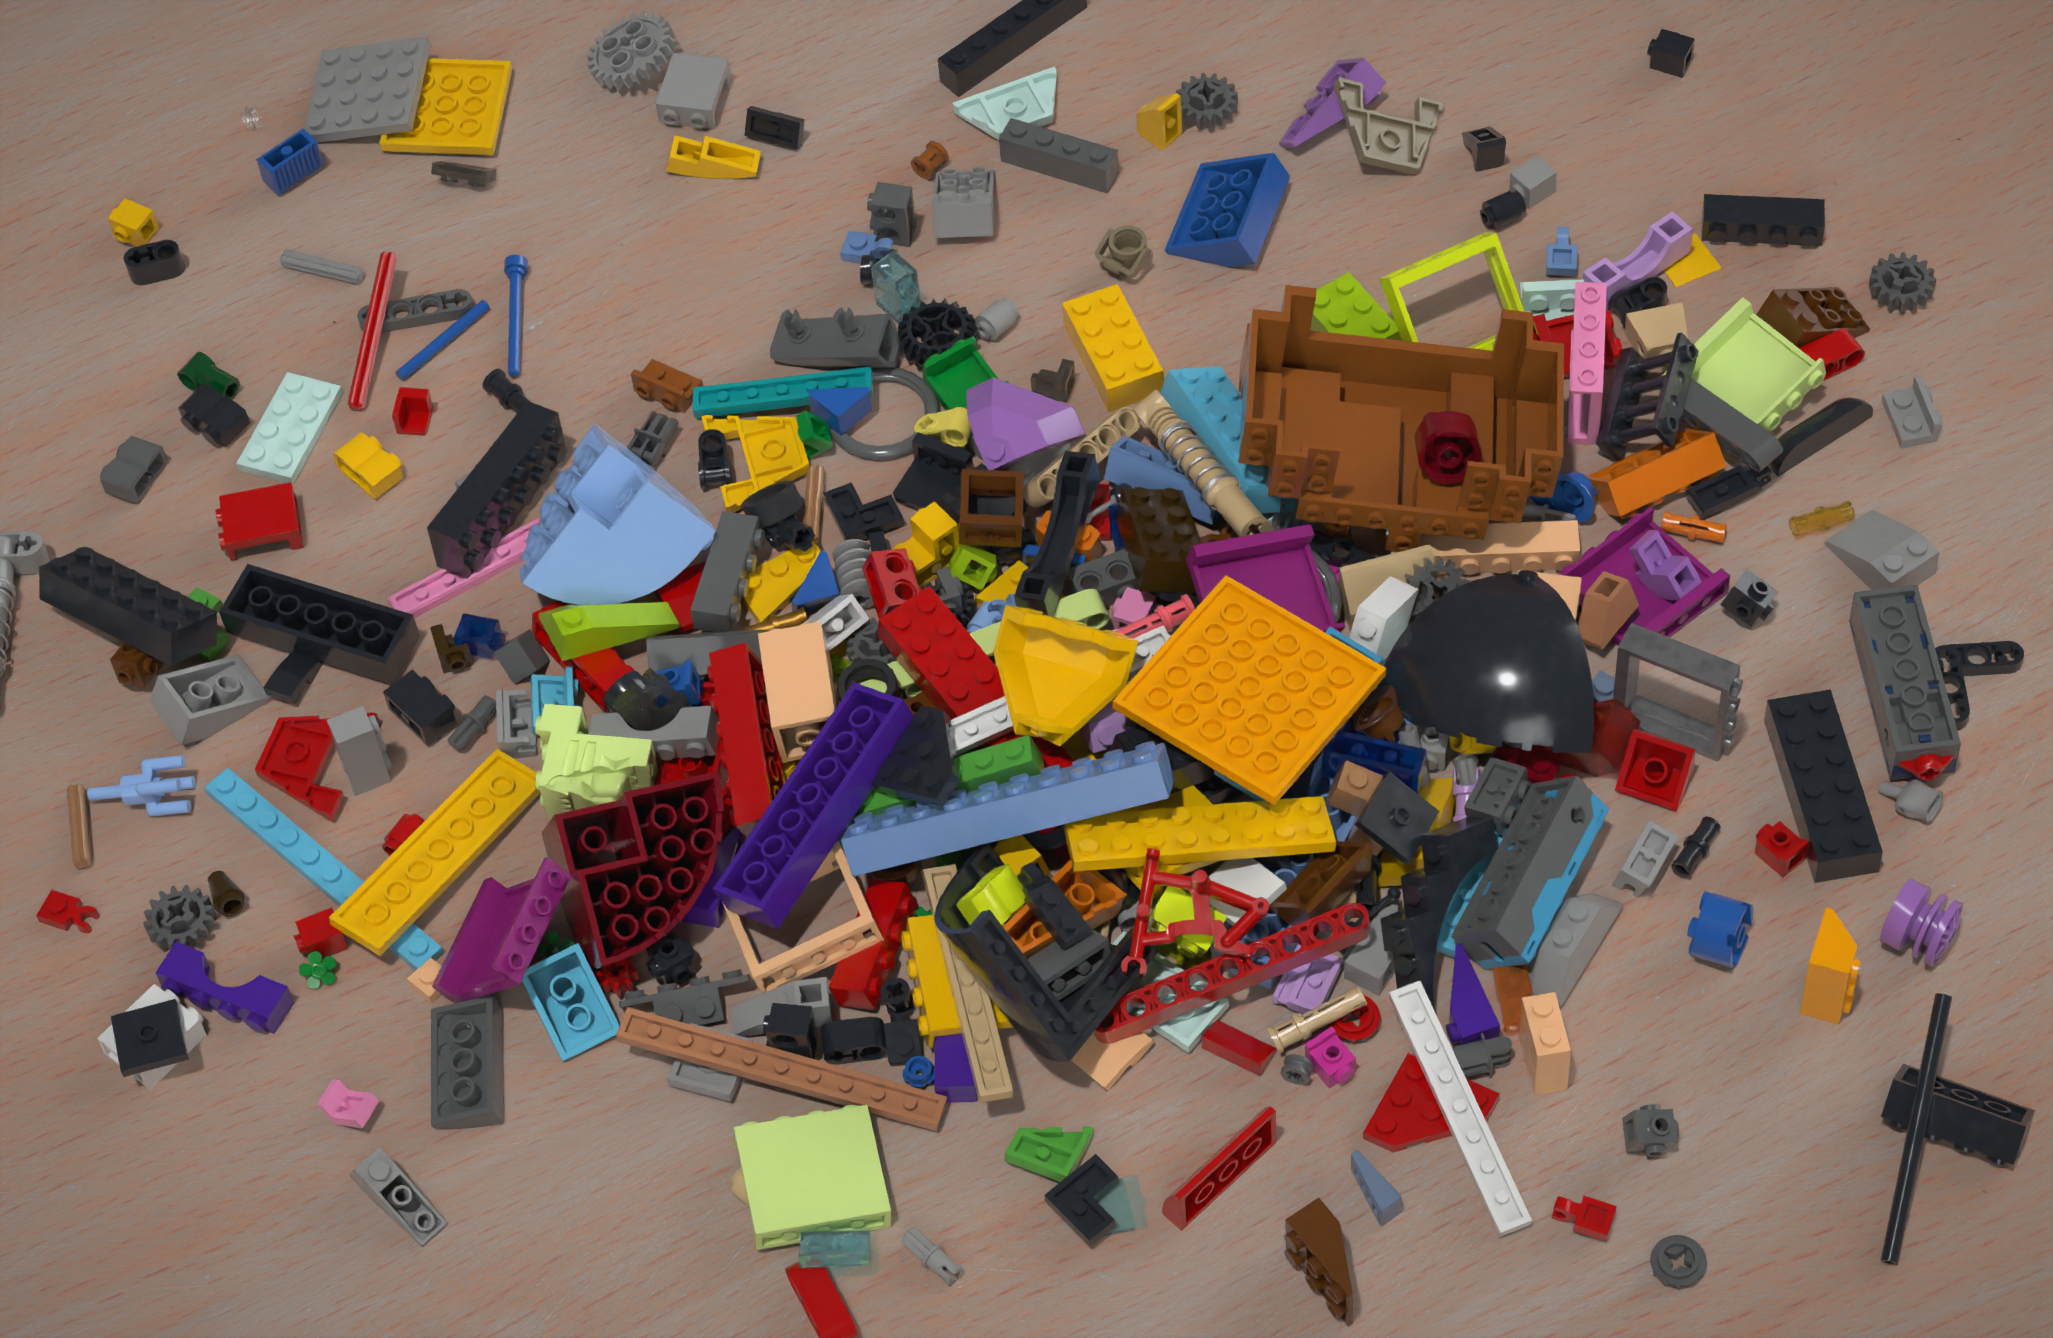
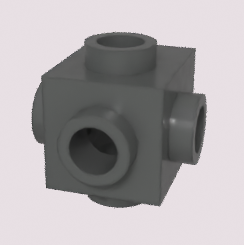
M1657 1104L1644 1105L1640 1107V1110H1633L1622 1118L1626 1151H1645L1646 1156H1658L1665 1154L1666 1149L1677 1143L1679 1125L1677 1120L1674 1119L1673 1109H1660V1105Z

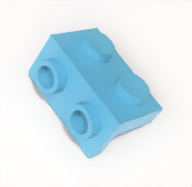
M565 667L563 676L531 675L532 734H536V719L538 716H542L544 704L579 706L574 705V698L577 697L578 679H573L572 667Z

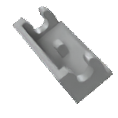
M500 689L496 690L497 743L499 750L514 759L537 756L536 734H532L531 699L517 700V698H527L528 690L502 691Z
M1649 820L1612 886L1620 890L1625 884H1630L1635 888L1633 895L1640 896L1645 888L1649 889L1678 836Z

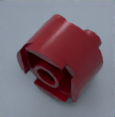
M1456 411L1429 412L1423 417V421L1415 433L1418 463L1422 472L1424 471L1434 482L1441 484H1454L1462 481L1467 462H1481L1478 433L1471 416Z

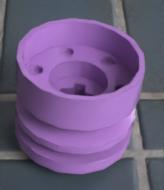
M1909 879L1890 909L1881 931L1880 942L1901 951L1910 940L1915 941L1912 957L1918 959L1927 947L1924 963L1934 966L1941 955L1947 951L1956 935L1960 924L1959 918L1962 913L1963 903L1954 900L1945 912L1948 901L1947 895H1940L1934 904L1930 905L1928 903L1931 888L1913 879Z

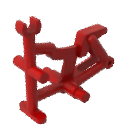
M1147 849L1130 954L1122 961V974H1126L1128 965L1135 962L1140 965L1139 977H1144L1147 970L1146 961L1143 959L1144 946L1170 944L1175 941L1177 936L1199 934L1213 936L1214 949L1220 953L1251 957L1256 953V947L1243 944L1240 940L1260 919H1264L1268 915L1269 902L1263 897L1255 898L1211 881L1204 870H1196L1191 876L1157 871L1160 861V850ZM1155 884L1189 890L1192 894L1195 920L1172 922L1167 926L1166 931L1147 932ZM1209 897L1246 911V913L1227 931L1222 921L1211 918Z

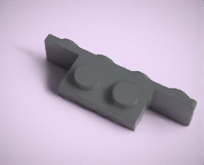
M739 969L722 973L723 980L710 982L709 976L689 980L690 987L677 989V984L672 983L657 986L658 993L647 996L644 994V989L624 993L625 1000L618 1001L619 1007L622 1008L652 1001L655 1015L697 1025L722 1021L724 1016L718 987L750 981L749 974L742 976V971Z

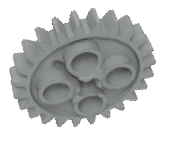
M643 11L639 17L632 13L629 20H626L623 16L621 17V23L617 25L612 22V29H603L604 36L595 38L597 45L590 46L589 48L592 53L587 55L590 61L587 63V66L594 79L601 86L606 85L608 89H611L615 85L617 90H620L625 84L630 89L633 82L641 85L644 77L649 80L652 79L651 73L653 71L661 72L660 64H668L665 57L673 55L671 48L676 46L673 40L676 36L667 20H664L661 15L657 17L654 12L647 16L645 11Z

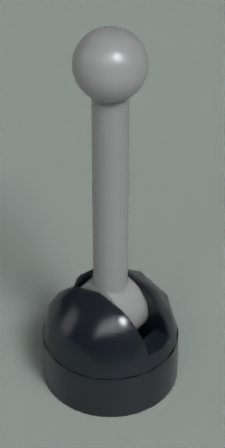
M1121 483L1110 491L1109 501L1089 512L1085 524H1089L1093 517L1112 506L1118 510L1122 488L1132 487L1126 483Z

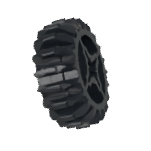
M933 298L930 304H925L921 301L919 308L911 306L910 314H903L902 322H899L897 328L902 356L906 357L909 364L915 363L918 370L923 368V364L930 356L949 350L959 340H967L972 336L977 340L978 335L973 315L969 314L966 307L960 308L957 301L948 304L946 298L941 303H937ZM915 337L921 338L922 343L916 340Z

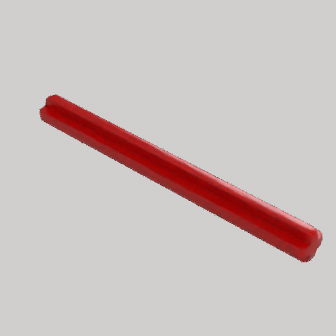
M384 251L380 254L348 398V405L351 410L362 411L365 408L397 262L396 255L393 252Z

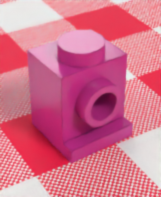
M1333 1027L1328 1028L1305 1043V1057L1312 1061L1314 1064L1313 1071L1329 1089L1337 1083L1343 1084L1347 1082L1356 1072V1057L1339 1039Z

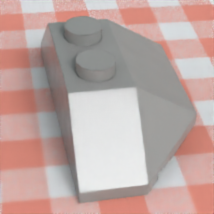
M1594 893L1564 898L1563 904L1557 909L1550 923V929L1543 936L1537 948L1536 956L1529 964L1520 965L1531 996L1555 992L1559 1006L1563 1005L1623 907L1621 902Z

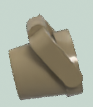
M1122 226L1115 230L1110 228L1097 247L1095 257L1104 263L1105 268L1117 275L1123 273L1130 278H1134L1143 267L1150 253V249L1147 248V237L1140 228L1134 226ZM1108 246L1112 258H1107L1103 255Z

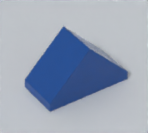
M869 387L808 390L811 413L826 420L828 426L840 435H843L872 411Z
M821 550L791 602L792 612L804 607L805 612L826 606L837 596H840L826 552Z

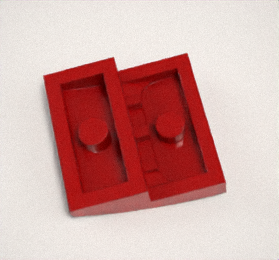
M706 561L684 569L674 579L655 590L661 602L669 604L678 620L679 628L676 629L678 634L694 628L690 610Z

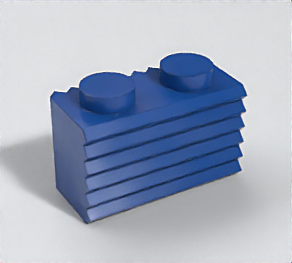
M305 129L299 130L256 159L261 179L277 195H281L282 191H286L291 188V185L300 182V179H304L305 176L314 173V170L323 167L318 143Z

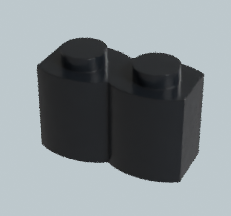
M202 384L178 407L182 416L180 419L182 424L190 431L197 430L202 433L204 438L213 445L217 443L227 447L250 424L244 408L233 400L223 397L218 391L206 384Z

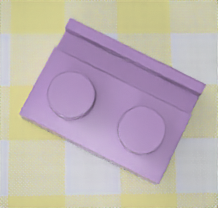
M1297 944L1294 952L1298 951L1301 945ZM1330 954L1284 973L1274 992L1273 1003L1285 1004L1287 1008L1303 1014L1325 1003L1341 971L1343 958Z

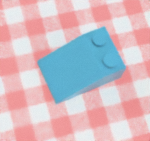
M579 943L527 968L521 982L562 1062L617 1035L620 1025Z

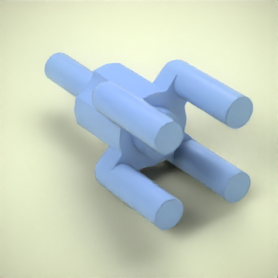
M184 755L145 759L141 763L142 774L122 776L120 785L88 788L87 796L89 801L121 797L125 806L145 803L146 812L149 816L191 812L190 800L160 803L161 796H164L165 793L195 789L196 779L194 776L163 779L157 774L156 771L185 768L186 759Z

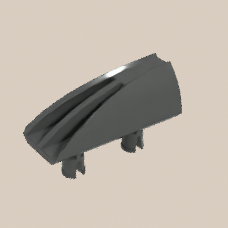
M841 307L835 312L834 317L801 319L796 309L793 314L787 309L780 316V321L770 347V357L778 362L806 367L895 368L897 367L896 362L901 351L898 331L891 314L854 316L851 308L848 307L846 313Z

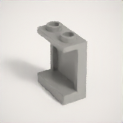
M673 53L656 101L659 122L668 125L713 130L715 127L714 112L723 86L729 87L731 81L728 59Z

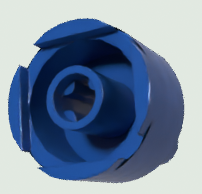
M1705 891L1700 900L1699 910L1701 911L1699 917H1693L1688 927L1687 936L1692 937L1689 954L1733 968V965L1736 966L1740 961L1748 942L1749 935H1745L1746 924L1752 925L1753 905Z

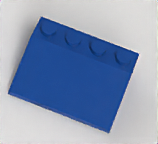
M1275 153L1201 163L1166 245V253L1227 267L1255 264L1290 179V175Z

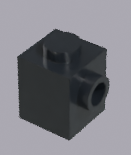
M1661 29L1657 39L1653 38L1648 47L1647 55L1651 56L1650 68L1683 78L1693 59L1695 38Z

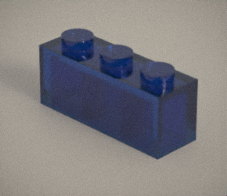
M1339 730L1325 746L1322 757V776L1334 779L1347 760L1380 775L1390 772L1419 795L1426 771L1427 749Z

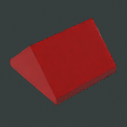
M1633 729L1615 791L1677 811L1693 775L1696 749Z

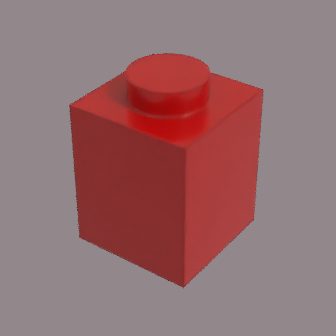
M332 907L295 921L299 934L294 935V939L300 954L307 952L309 955L313 951H318L321 953L322 959L327 956H332L348 949L342 932L330 925L329 917L334 913Z

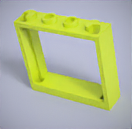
M1484 232L1379 278L1402 341L1419 342L1399 288L1481 252L1484 253L1503 309L1524 311L1497 233ZM1496 335L1467 348L1492 351Z

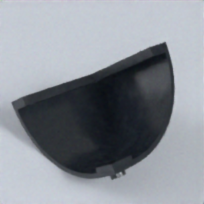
M989 843L982 844L958 870L942 893L934 914L935 924L1024 1042L1037 1054L1046 1059L1057 1062H1069L1140 974V965L1135 962L1128 965L1126 974H1122L1121 971L1123 959L1130 954L1134 927L1127 932L1118 945L1109 944L1111 953L1084 985L1058 1000L991 910L981 912L972 924L969 925L956 906L958 901L973 889L986 874L997 867L1005 865ZM1154 945L1144 946L1143 959L1146 961V965L1158 953Z

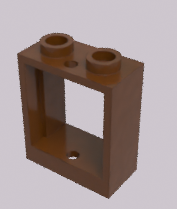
M961 469L959 544L1021 547L1024 472ZM969 494L1014 496V516L968 514Z

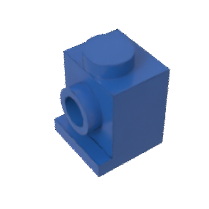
M691 660L684 661L682 666L657 670L656 680L650 681L652 697L658 699L663 710L700 703V677Z

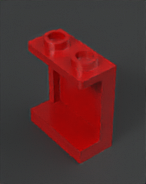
M1610 310L1606 311L1604 370L1617 366L1622 351L1621 341L1619 337H1614L1612 331L1614 321ZM1544 314L1533 316V340L1564 344V379L1569 378L1571 330L1574 331V315L1547 321Z
M292 482L219 496L220 508L215 509L218 526L223 527V532L218 533L219 543L222 551L227 550L230 561L237 560V549L283 540L289 541L291 550L304 548L298 501Z

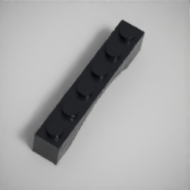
M1065 451L1056 477L1053 505L1043 542L1034 561L1022 572L1014 595L1017 607L1034 609L1043 612V615L1053 617L1100 481L1095 454Z

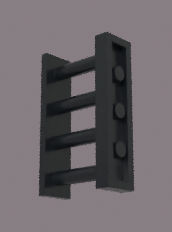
M1682 332L1677 333L1671 352L1650 358H1642L1633 347L1622 349L1596 440V445L1612 462L1623 460L1628 442L1644 437L1657 435L1667 447L1674 446L1699 353L1696 346ZM1668 365L1666 375L1645 380L1647 371ZM1662 389L1659 399L1638 404L1641 394ZM1655 413L1652 423L1632 428L1634 418Z

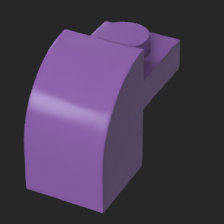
M1649 530L1629 548L1640 567L1636 575L1650 591L1663 599L1678 601L1702 582L1688 556L1671 555L1658 530Z

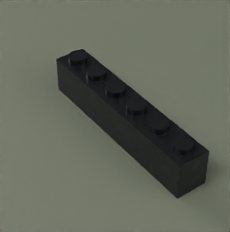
M1020 1L938 58L940 82L957 97L962 96L1087 8V1Z

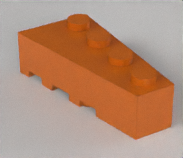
M1071 860L1051 878L1092 929L1116 917L1127 896L1126 893L1097 870L1074 872ZM1027 904L1003 926L1027 959L1055 941Z

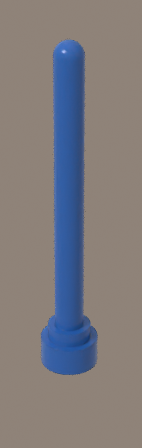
M510 255L504 260V273L510 279L508 374L513 378L517 377L520 373L522 279L528 273V260L522 255Z

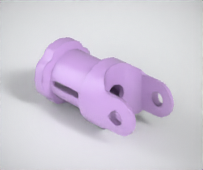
M1479 766L1476 767V782L1468 786L1458 785L1457 767H1454L1452 796L1456 798V816L1453 817V822L1465 817H1473L1465 814L1464 805L1481 776Z

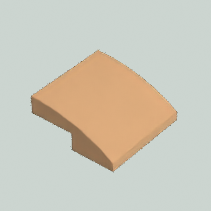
M1111 1019L1103 1020L1098 1028L1108 1029L1113 1025L1114 1021ZM1141 1031L1117 1042L1106 1044L1098 1041L1094 1033H1092L1071 1061L1109 1091L1127 1067L1131 1065L1134 1068L1155 1041Z

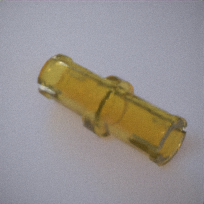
M1850 501L1826 508L1819 506L1814 508L1813 512L1790 517L1789 526L1791 530L1796 528V530L1792 531V534L1796 537L1818 529L1826 531L1832 525L1854 520V508L1847 509V507L1852 506Z

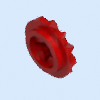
M1363 995L1368 1005L1350 1012L1354 1017L1361 1016L1359 1017V1026L1355 1025L1352 1021L1347 1022L1348 1014L1328 1024L1329 1028L1333 1027L1335 1029L1336 1035L1340 1040L1344 1038L1350 1040L1352 1044L1360 1039L1367 1041L1373 1032H1377L1380 1022V1011L1372 999Z

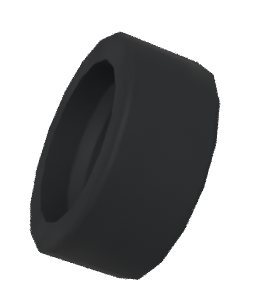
M786 480L755 492L743 501L741 507L745 515L758 516L760 528L791 516L802 507L803 501L794 482Z
M862 659L851 663L842 671L838 679L837 692L840 702L854 682L858 683L869 678H877L884 681L887 685L885 693L899 698L900 689L893 669L885 662L876 659Z

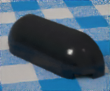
M1841 398L1794 426L1777 439L1783 447V452L1772 461L1773 472L1779 477L1873 416L1872 406L1858 398Z

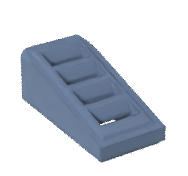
M1355 1150L1352 1152V1173L1378 1223L1384 1226L1401 1213V1195L1359 1151Z

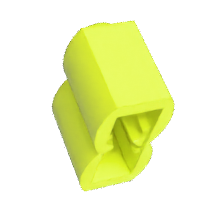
M1005 864L986 874L973 889L958 901L956 906L969 925L972 924L981 912L991 910L1000 924L1004 926L1005 922L1011 919L1024 906V899L1026 897L1022 891L1024 886L1010 865Z

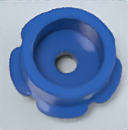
M914 1056L905 1065L902 1073L905 1082H909L912 1087L923 1088L925 1084H931L934 1080V1065L926 1057ZM919 1071L922 1072L921 1075H917L916 1073Z

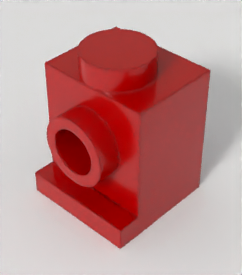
M1781 821L1777 822L1773 827L1770 824H1765L1756 834L1757 840L1754 854L1782 878L1806 860L1809 841L1805 838L1800 839Z

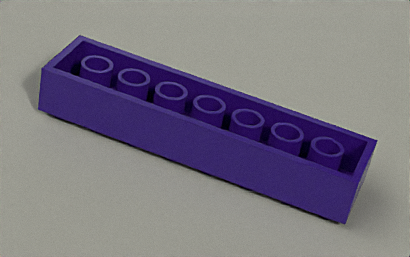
M855 682L851 685L713 887V891L728 910L778 930L874 786L871 783L877 776L879 769L886 762L897 741L911 723L914 715L903 699Z

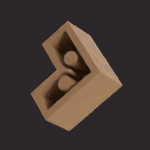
M1346 760L1334 777L1326 804L1355 815L1347 842H1367L1372 847V854L1377 856L1383 847L1354 824L1383 775Z

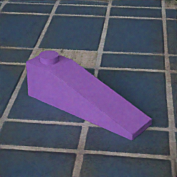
M1364 58L1338 60L1316 86V89L1319 91L1318 95L1306 101L1304 105L1307 110L1306 113L1298 116L1293 121L1279 144L1282 148L1296 147L1345 118L1334 88V83L1339 77L1363 83V107L1378 99L1381 95L1380 90L1386 84V81Z

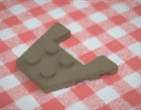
M1339 77L1334 83V88L1360 163L1414 175L1418 171L1426 152L1429 138L1437 123L1436 120L1442 111L1443 102L1419 97L1414 103L1415 121L1364 109L1363 83Z

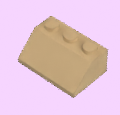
M1430 544L1339 567V586L1342 597L1341 610L1350 633L1358 606L1390 576L1409 584L1410 581L1404 576L1405 574L1414 575L1413 564L1423 567V559L1426 557L1434 564V556ZM1437 571L1430 573L1431 576L1438 577ZM1419 583L1418 588H1417V589H1418L1417 595H1418L1419 592H1420V583ZM1430 583L1434 591L1433 596L1440 598L1439 587Z

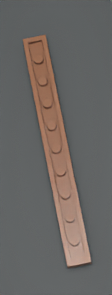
M627 1007L616 1035L617 1042L844 1106L868 1105L869 1113L936 1132L947 1104V1096Z

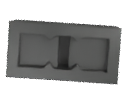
M877 182L875 191L869 194L867 210L872 213L870 230H874L878 240L889 238L893 240V245L910 247L916 228L912 187Z
M1125 549L1070 568L1067 574L1068 588L1071 594L1086 589H1095L1098 591L1105 607L1113 605L1118 597L1122 598L1127 587L1139 590Z

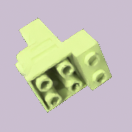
M544 704L542 716L537 717L535 725L536 735H540L541 738L540 751L542 752V762L544 763L542 771H537L535 785L536 789L541 792L540 804L541 807H545L548 820H551L555 814L617 801L624 792L654 786L659 768L651 739L589 735L582 707Z

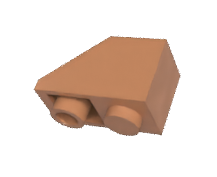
M1603 571L1585 593L1578 624L1583 643L1603 650L1639 606L1628 579Z

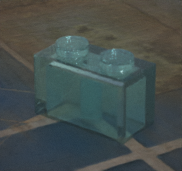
M892 251L871 266L876 304L884 312L891 314L892 318L899 324V322H902L903 314H910L911 306L920 307L921 299L917 270L895 251Z

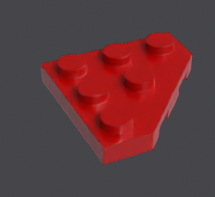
M1410 1053L1406 1055L1363 1131L1364 1140L1393 1153L1405 1150L1408 1145L1421 1141L1429 1143L1452 1136L1416 1056ZM1466 1079L1487 1123L1499 1101L1500 1093Z

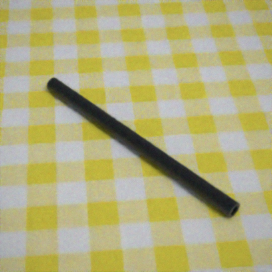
M1936 993L1880 1259V1261L1888 1264L1898 1265L1952 1002V997L1946 994Z

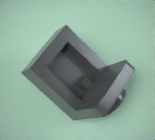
M948 566L936 570L938 589L941 593L939 598L954 616L963 613L961 602L963 588L958 576L953 578Z

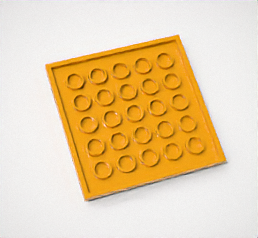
M1225 575L1113 700L1112 708L1275 805L1386 676V668Z

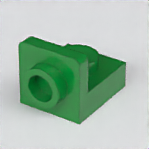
M806 410L796 415L799 427L798 435L803 442L808 459H813L833 448L826 420Z

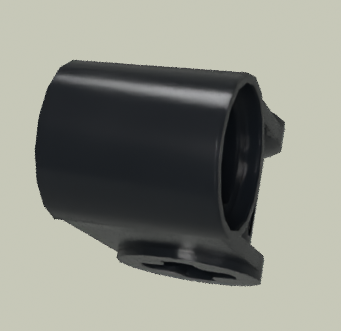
M1658 277L1647 278L1636 285L1616 292L1608 301V307L1619 315L1622 319L1621 324L1625 328L1627 313L1667 305V284Z
M717 429L706 430L701 433L698 439L701 489H706L707 485L731 484V467L725 436Z

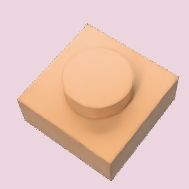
M429 958L407 978L409 986L430 1003H433L441 995L440 992L432 987L441 965L432 958Z

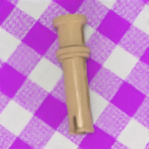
M1357 985L1342 995L1302 1015L1300 1012L1294 1013L1291 1019L1276 1027L1270 1025L1266 1028L1278 1052L1282 1054L1285 1052L1284 1048L1302 1039L1304 1041L1309 1040V1037L1312 1036L1311 1033L1368 1004Z

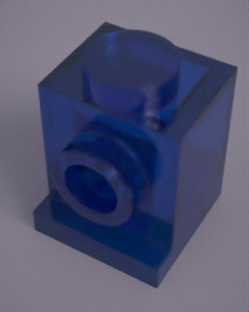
M463 613L453 640L455 646L467 643L473 656L493 659L494 652L505 644V634L501 631L499 620Z

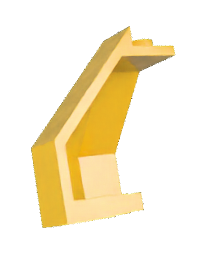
M1005 605L993 652L1014 732L1016 735L1039 737L1057 746H1061L1126 687L1138 640L1107 629L1102 631L1086 626L1087 624L1067 618L1043 615V612L1034 609Z

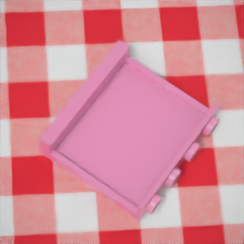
M1575 282L1574 331L1571 330L1567 444L1596 445L1599 434L1603 397L1607 283Z

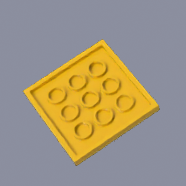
M428 58L412 131L381 135L379 142L381 151L494 155L512 73L511 61Z

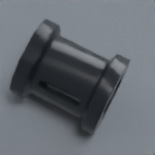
M892 978L883 984L881 997L886 1003L888 1014L910 1013L911 1016L915 1007L908 983L901 978Z

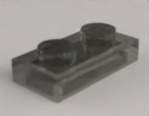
M438 161L432 163L431 174L441 176L440 180L445 182H458V179L468 180V185L485 187V183L496 180L497 169Z

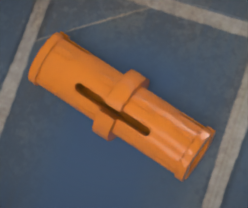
M1665 512L1661 529L1667 532L1686 535L1690 540L1700 538L1723 544L1727 524L1700 520V516L1696 515L1690 518Z

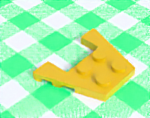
M713 415L701 416L704 431L717 429L724 434L726 440L740 438L751 478L720 486L726 512L734 513L742 508L741 504L746 498L769 485L786 480L793 481L807 473L809 462L803 442L798 435L799 427L796 417L757 416V420H740L739 416H727V419H713Z

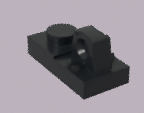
M750 106L747 109L744 136L797 150L802 146L805 119Z

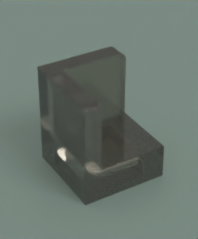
M1062 359L1058 372L1041 369L1039 374L1033 373L1031 376L1032 392L1067 403L1076 380L1074 361Z

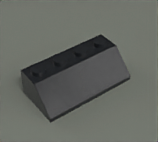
M1904 1063L1893 1078L1881 1117L1888 1119L1890 1125L1900 1129L1908 1128L1920 1070ZM1936 1075L1924 1137L1933 1141L1943 1139L1952 1142L1956 1149L1966 1153L1977 1151L1988 1155V1160L1999 1165H2007V1163L2014 1165L2035 1110Z

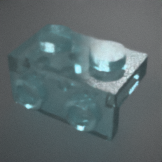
M870 1230L801 1232L799 1248L800 1268L869 1266L871 1261Z

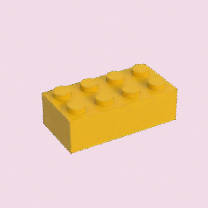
M1118 284L1062 303L1063 325L1108 412L1142 401L1155 389L1159 393L1161 392L1164 384L1163 368Z

